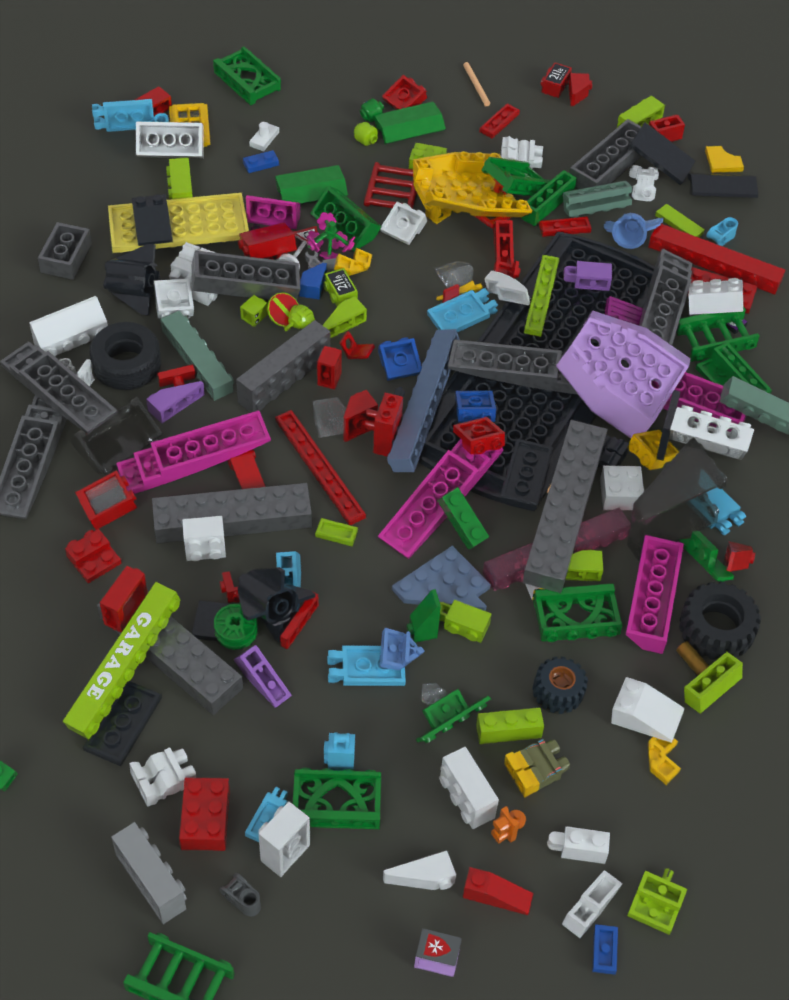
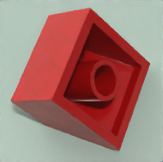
M367 390L355 393L349 399L344 414L343 440L345 442L371 431L366 429L364 423L365 420L374 421L375 418L366 416L367 409L378 411V404Z

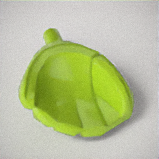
M294 305L289 313V324L284 330L288 331L291 327L297 329L305 328L315 320L313 312L307 306Z

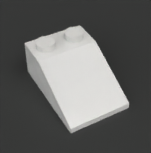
M626 677L612 710L611 723L672 743L685 708L650 685Z

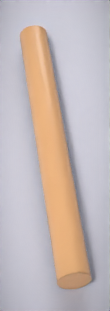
M465 62L463 66L485 106H489L490 101L470 64Z

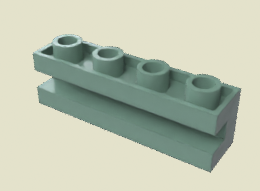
M625 180L563 192L564 211L569 217H578L582 214L610 211L613 208H625L632 205V198L629 196V193H632V186Z

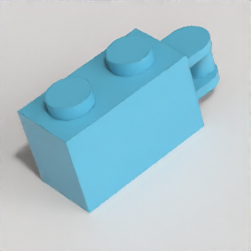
M329 733V741H324V764H328V768L336 771L354 770L355 734Z

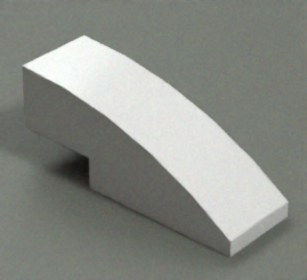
M492 270L485 277L487 291L498 294L499 300L530 305L527 289L516 279Z
M604 870L582 894L576 905L568 912L562 925L581 938L620 889L622 883Z

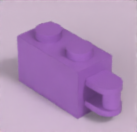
M577 261L576 266H566L564 268V281L574 282L575 288L610 290L612 280V264Z

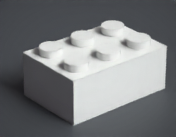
M731 278L728 281L713 279L710 282L696 280L690 284L688 294L690 315L743 312V280L738 278Z
M463 747L444 756L439 779L442 786L451 793L450 798L455 806L458 805L462 811L461 816L466 824L469 823L471 828L475 829L495 819L499 799L467 748Z
M290 802L284 807L280 806L276 810L274 818L269 823L265 822L259 829L261 862L278 876L282 877L310 846L309 817Z

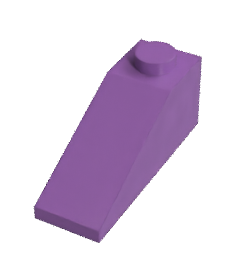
M199 381L161 389L146 399L148 411L157 420L164 423L204 396V383Z
M257 645L248 648L234 659V662L244 676L274 708L292 696Z

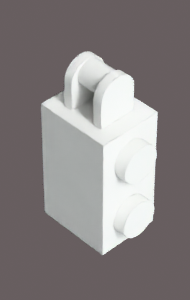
M566 826L564 833L554 831L549 834L547 846L551 850L562 851L561 858L605 864L609 854L610 833Z

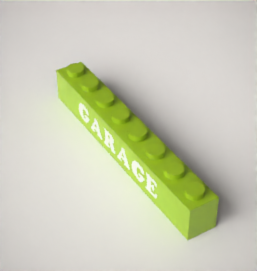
M155 582L64 718L63 723L68 729L88 740L98 731L100 722L110 713L112 704L121 696L127 681L133 678L135 669L144 661L150 646L156 643L158 634L167 626L169 617L179 608L181 600L176 591Z

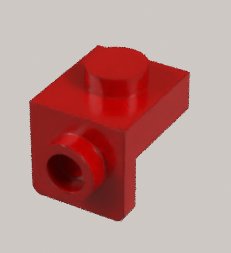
M497 260L493 271L503 273L515 279L519 277L521 269L519 268V261H515L511 265Z
M230 571L223 572L222 581H219L221 592L226 593L228 603L239 602L238 587H234Z

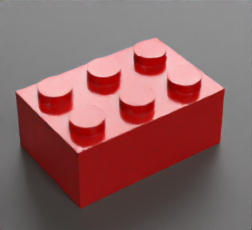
M185 778L179 837L181 850L226 851L230 797L229 778Z

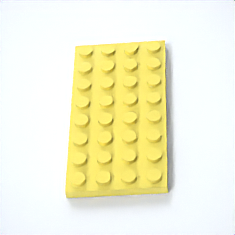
M242 193L167 200L173 242L154 245H156V249L183 246L186 242L197 245L240 240L239 233L249 231ZM132 203L109 205L108 212L113 253L129 252L142 247L138 246Z

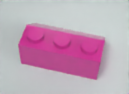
M246 195L247 222L270 226L285 222L290 229H297L300 219V203Z

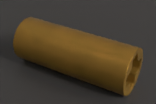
M688 641L682 643L677 648V653L697 676L709 667Z

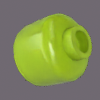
M368 122L359 123L354 129L355 139L364 146L374 144L378 139L377 129Z

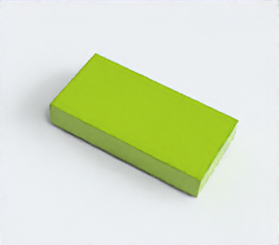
M321 518L315 537L353 546L358 533V527Z

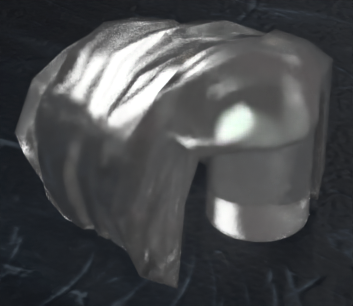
M427 683L422 686L421 700L427 705H431L447 695L446 690L440 688L437 683Z

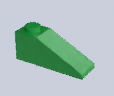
M436 589L431 590L410 614V620L406 626L407 632L411 633L410 635H412L414 642L436 639L438 637L441 605Z

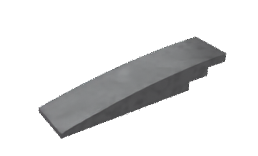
M662 249L652 275L639 326L647 328L672 345L692 279L690 277L693 263Z
M454 340L448 369L526 387L578 394L556 367L562 357L561 350Z
M27 342L0 361L1 366L25 387L87 434L118 413L111 404L49 351L45 352L39 346L35 347L30 342Z
M36 395L32 405H28L25 416L21 417L0 476V515L27 519L67 420Z

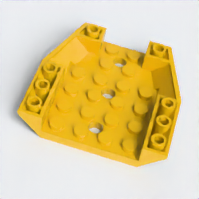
M462 151L413 159L414 187L423 205L440 209H453L459 213L461 211L467 212L473 216L523 217L532 213V209L527 201L516 200L513 194L507 193L504 195L502 192L496 193L493 190L496 183L493 180L494 178L489 173L481 171L488 157L501 158L497 153H468Z

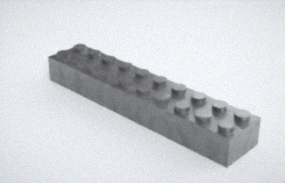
M574 420L570 421L526 564L523 583L558 593L562 592L605 443L606 428Z

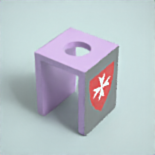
M422 928L414 968L453 977L461 938Z

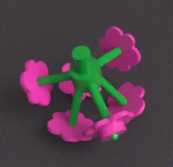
M326 212L321 213L320 218L317 219L319 228L325 231L319 234L311 230L306 237L308 248L312 251L315 250L317 253L324 243L323 239H329L328 252H321L320 257H323L324 260L337 257V253L331 252L332 248L337 250L339 247H344L342 251L344 253L347 250L353 249L355 244L353 242L355 236L347 242L348 237L343 235V232L339 231L336 233V218L333 217L332 213L327 214Z

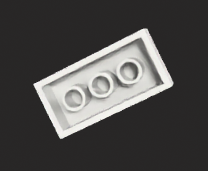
M136 122V155L138 157L204 158V125L202 123Z

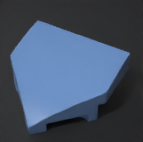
M384 628L381 639L380 667L401 670L425 651L421 646L418 647L410 637L411 633L409 631L405 634Z

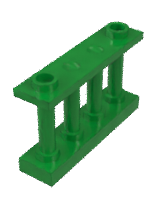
M744 306L743 312L700 314L679 320L676 330L677 336L686 335L693 347L691 349L690 362L711 358L713 349L727 342L737 352L757 347L759 334L749 335L742 322L746 311ZM733 322V324H736L742 337L733 339L726 323ZM718 327L725 341L716 342L710 329ZM703 331L709 344L700 346L694 332Z
M149 932L147 936L148 941L153 947L139 974L135 976L127 974L123 984L126 991L147 1000H190L189 995L204 967L215 972V975L202 1000H213L224 976L233 980L234 969L225 960H214L170 941L162 933L153 934ZM164 950L173 954V957L160 983L154 986L148 983L147 977L160 951ZM183 958L194 963V966L181 992L175 995L168 992V986Z

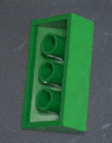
M330 186L326 188L310 213L316 219L320 218V214L323 212L327 214L332 213L337 221L335 226L337 228L336 233L339 231L343 232V235L348 237L347 242L355 236L353 241L355 244L354 248L351 249L352 251L373 241L382 228L381 225L340 190Z

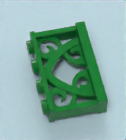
M244 46L241 47V50L222 59L217 58L213 60L214 73L250 106L255 104L256 100L276 90H281L280 77ZM241 71L255 72V80L241 79Z
M488 157L481 170L483 173H489L504 186L502 190L509 194L533 196L550 182V180L543 179L529 167L530 163L525 161Z
M614 584L566 587L562 589L561 593L547 589L535 590L533 604L536 610L541 641L555 642L566 639H593L600 636L614 637L620 635L623 624L614 593ZM608 601L610 609L602 608L603 602ZM572 604H579L584 610L592 612L581 623L565 615L571 609ZM547 606L551 613L544 616L543 607ZM600 613L609 615L612 618V622L601 623V620L607 621V618ZM555 617L556 619L553 620L552 625L558 624L559 626L548 627L546 622L550 618Z
M310 768L295 769L293 805L297 808L299 807V797L308 801L305 809L301 811L309 817L310 827L380 829L381 772H376L375 770L354 771L352 769L336 771L330 768L322 770H312ZM303 783H315V786L312 788L307 786L312 796L302 791L301 786ZM360 785H372L374 791L369 796L362 797L361 795L367 792V788L361 789ZM338 786L347 792L352 799L345 802L341 806L340 811H333L331 804L322 799V797L328 791ZM375 799V812H368L365 802ZM317 803L324 805L326 807V810H318V808H320L321 805H318ZM354 804L357 805V806H352V808L355 809V811H347V810H346V809H347L349 806H351V805H354Z

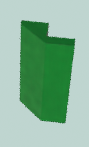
M434 102L374 115L377 131L382 132L385 144L446 129L442 113Z
M339 165L275 176L278 193L280 192L281 200L300 204L316 202L328 186L338 189L348 196L345 178Z
M728 342L714 348L711 358L696 365L695 369L704 379L723 386L734 376L767 393L772 392V389Z

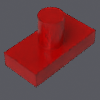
M193 364L158 373L160 387L171 384L174 387L185 385L184 381L195 379Z

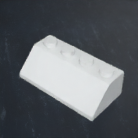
M96 296L29 322L34 346H39L45 352L49 351L54 356L92 341L97 333L108 326Z

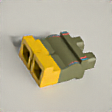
M541 739L516 753L510 752L505 755L504 765L513 780L515 779V783L524 798L554 781L560 780L562 773L570 768V762L565 756L557 760L555 759L554 755L560 752V747L555 739L546 743L544 739Z

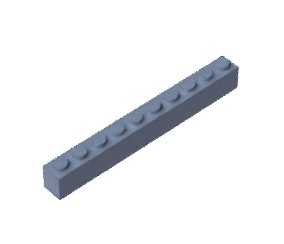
M456 329L436 330L434 337L431 339L430 348L427 350L421 372L417 376L412 396L408 401L406 412L403 414V420L398 427L397 436L393 440L391 452L387 457L388 464L393 472H415L451 369H448L453 342L454 340H460Z

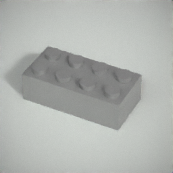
M134 822L111 836L116 856L162 924H165L186 910L185 900L187 898L184 894L185 888L179 879L174 880L171 875L173 871L167 862L163 863L161 861L160 851L155 844L150 845L147 840L149 836L143 827L139 828Z

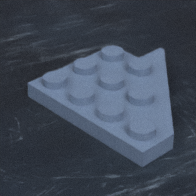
M452 545L392 585V591L403 603L419 605L431 590L436 589L439 602L452 605L453 601L457 600L486 611L487 606L478 597L488 591L491 584Z

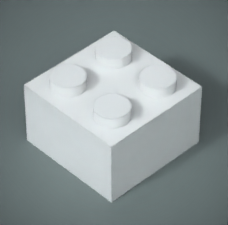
M603 466L600 478L603 510H641L645 497L641 466Z
M222 516L182 519L187 561L226 557Z

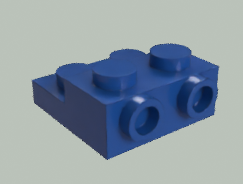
M405 337L397 342L385 341L379 345L378 353L381 364L384 366L387 381L420 374L422 366L414 338L409 339Z
M456 391L455 399L458 422L464 423L488 417L492 422H495L496 406L492 391Z

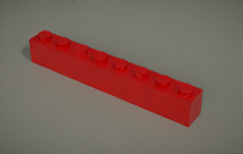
M663 224L654 229L648 246L657 251L665 249L694 265L729 278H738L774 295L786 271L780 267Z

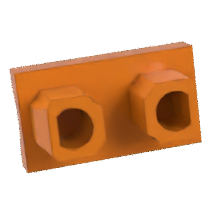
M507 806L501 809L500 817L493 821L495 829L491 831V835L498 844L505 839H508L510 843L516 840L518 829H521L526 823L525 814L520 810L509 812Z

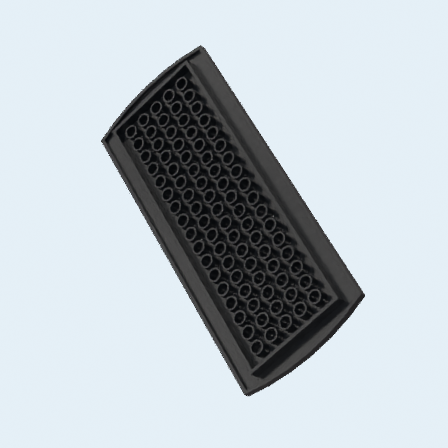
M557 232L521 281V284L528 291L531 304L542 256L547 255L560 258L542 336L524 333L530 305L507 301L478 342L561 350V355L563 356L584 326L583 324L591 312L595 311L605 314L606 302L609 296L643 308L655 266L607 244L577 235ZM577 261L612 264L610 290L575 288L574 282L564 281V268L566 266H576ZM591 339V344L595 347H598V341L596 339ZM621 360L622 366L628 368L629 363L626 360ZM456 371L445 385L418 462L432 470L448 450L451 451L461 439L453 432V425L463 423L458 422L456 391H492L496 406V419L493 423L505 432V446H502L503 452L470 491L509 506L535 512L536 509L499 501L516 439L553 447L538 503L539 506L547 493L548 487L552 483L570 421L574 420L591 425L597 415L589 409L578 394L526 387Z

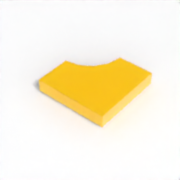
M706 146L705 153L711 173L743 172L744 165L741 156L727 153L722 146Z

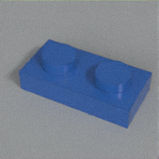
M272 150L243 158V164L247 172L252 173L279 166V160Z
M595 924L592 972L616 974L618 927Z

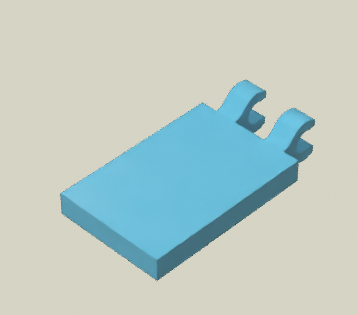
M152 99L103 102V106L92 104L94 126L97 130L106 128L107 132L136 130V122H149L154 118Z
M486 288L476 293L470 290L428 309L427 315L438 330L456 329L459 332L490 318V314L497 313L496 307L498 304L495 300H491L485 305L483 304L489 300L486 296L489 294Z
M703 470L674 487L673 492L710 529L716 527L722 535H726L730 532L728 528L732 526L731 522L726 519L730 518L738 527L744 524L743 519L746 518V515L740 511L741 507Z
M342 646V651L328 650V665L342 662V669L329 668V683L343 680V686H405V667L401 670L380 667L381 646Z

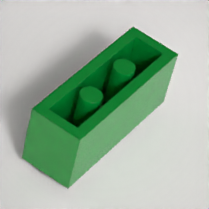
M458 487L437 500L468 550L489 538V535Z

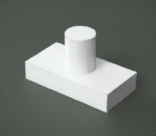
M261 122L258 132L249 141L250 147L265 151L278 135L279 127L267 122Z

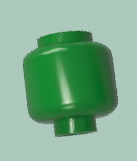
M372 98L364 102L359 111L365 121L374 122V115L382 114L384 106L380 100L377 101Z

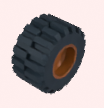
M556 656L552 657V660L548 658L544 664L541 663L537 670L532 690H534L533 696L537 697L536 702L538 704L542 703L543 709L546 710L548 708L551 713L558 711V714H563L565 710L569 713L572 709L578 708L584 697L588 678L585 676L586 672L584 669H580L581 665L579 663L575 664L573 663L574 660H566V657L562 656L561 659H558Z

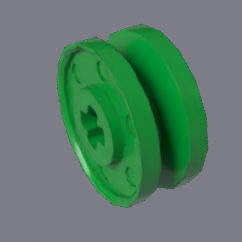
M229 604L221 608L214 618L215 636L218 642L225 648L233 650L243 649L256 639L258 634L256 618L246 620L243 617L240 604Z

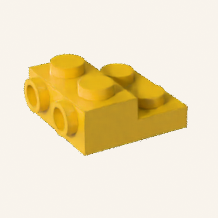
M660 430L634 434L629 441V451L638 456L640 463L649 470L663 468L666 462L678 460L682 455L669 441L664 461L657 460L662 435Z

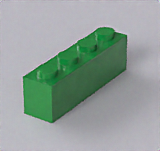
M565 170L560 172L527 200L532 213L521 217V219L535 227L539 221H542L564 202L563 192L575 190L577 178Z

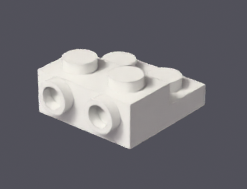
M396 202L382 224L380 231L410 245L415 235L420 234L427 222V218L421 210L416 211L406 203Z
M189 279L154 281L158 318L166 317L177 311H180L183 316H187L188 319L190 316H193L194 305Z

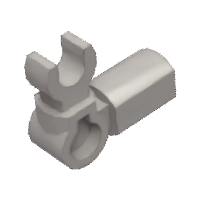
M314 251V256H310L308 252L305 253L308 269L321 263H327V272L335 271L336 258L320 262L317 252Z

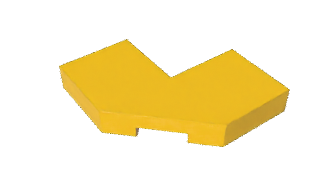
M358 248L354 251L353 259L338 254L334 270L344 268L348 276L366 271L370 267L372 254Z
M652 737L648 741L650 772L667 785L681 770L679 766L666 756L678 744V741L674 738L672 743Z

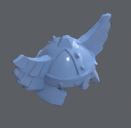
M628 213L624 214L616 222L606 221L604 229L607 232H612L614 241L619 246L634 249L645 242L647 231L656 229V227L663 223V218L645 221L638 214Z

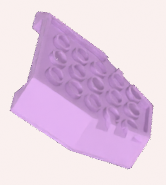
M592 311L556 367L593 413L629 438H632L634 434L647 432L688 369L690 358L645 327ZM591 339H596L599 343V346H593L591 344ZM621 360H626L629 363V367H623ZM651 381H656L659 384V389H655L651 385Z

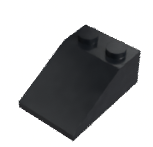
M166 194L132 198L138 246L173 242Z

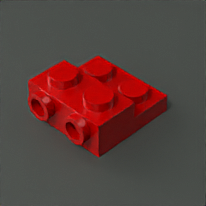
M402 75L382 95L383 100L396 110L420 105L428 97L427 91L422 85L418 86L411 77L407 78L405 75Z
M488 417L453 425V432L462 439V447L471 455L483 454L487 450H499L502 446H505V432Z
M99 529L96 531L89 530L85 533L84 538L79 541H70L67 548H65L67 558L87 583L94 581L122 564L121 558L112 549L109 540Z

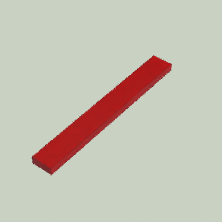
M290 410L276 416L277 424L348 525L365 519V512L294 412Z

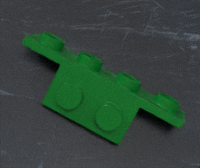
M693 531L691 539H679V543H684L683 548L716 581L724 582L734 579V575L727 571L726 567L717 559L718 549L700 531Z
M456 689L429 705L422 712L432 729L416 738V742L424 741L428 743L434 740L436 733L439 731L444 733L454 727L452 723L457 720L459 722L466 720L470 717L469 713L474 709L478 712L487 706L486 702L491 699L490 696L482 697L468 706L459 689Z

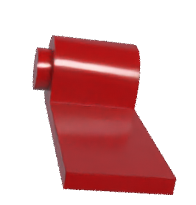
M254 449L227 460L230 469L234 470L241 489L265 487L255 462L256 455Z

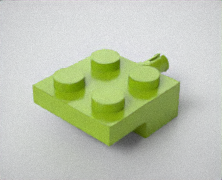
M665 869L662 878L645 871L627 916L670 935L687 889L670 882L674 874L672 870L667 877L669 869Z

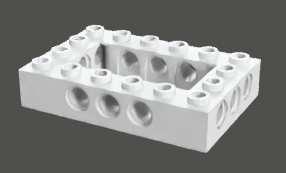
M682 405L681 408L677 407L670 428V439L742 460L748 451L754 429L750 428V424L739 422V424L731 423L732 419L720 416V419L712 417V413L701 411V413L693 412L692 407ZM710 423H714V424H716L717 426H716V428H715V427L709 426V424H710Z

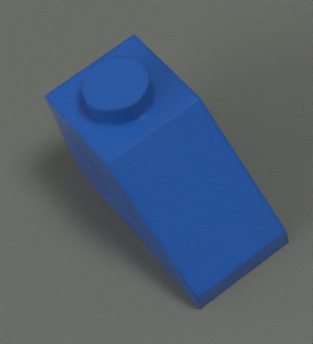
M321 263L302 273L300 297L320 300L325 274L327 273V263Z

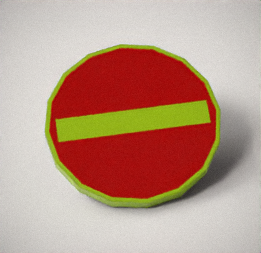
M284 292L277 293L268 301V315L276 325L286 327L289 324L288 318L291 308L299 304L290 294Z

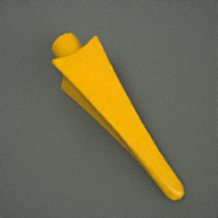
M472 280L460 287L459 295L470 290L476 293L483 289L482 284L475 285ZM443 295L438 296L436 300H443Z

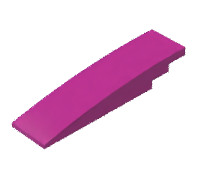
M258 410L152 442L151 448L133 453L134 458L117 462L116 464L120 477L124 475L129 483V486L126 488L128 491L132 489L133 493L136 494L222 463L271 441V438Z
M460 439L451 451L448 450L378 535V538L409 559L447 518L437 500L457 487L465 497L503 452V448L487 450L483 454L471 455L462 447V439Z

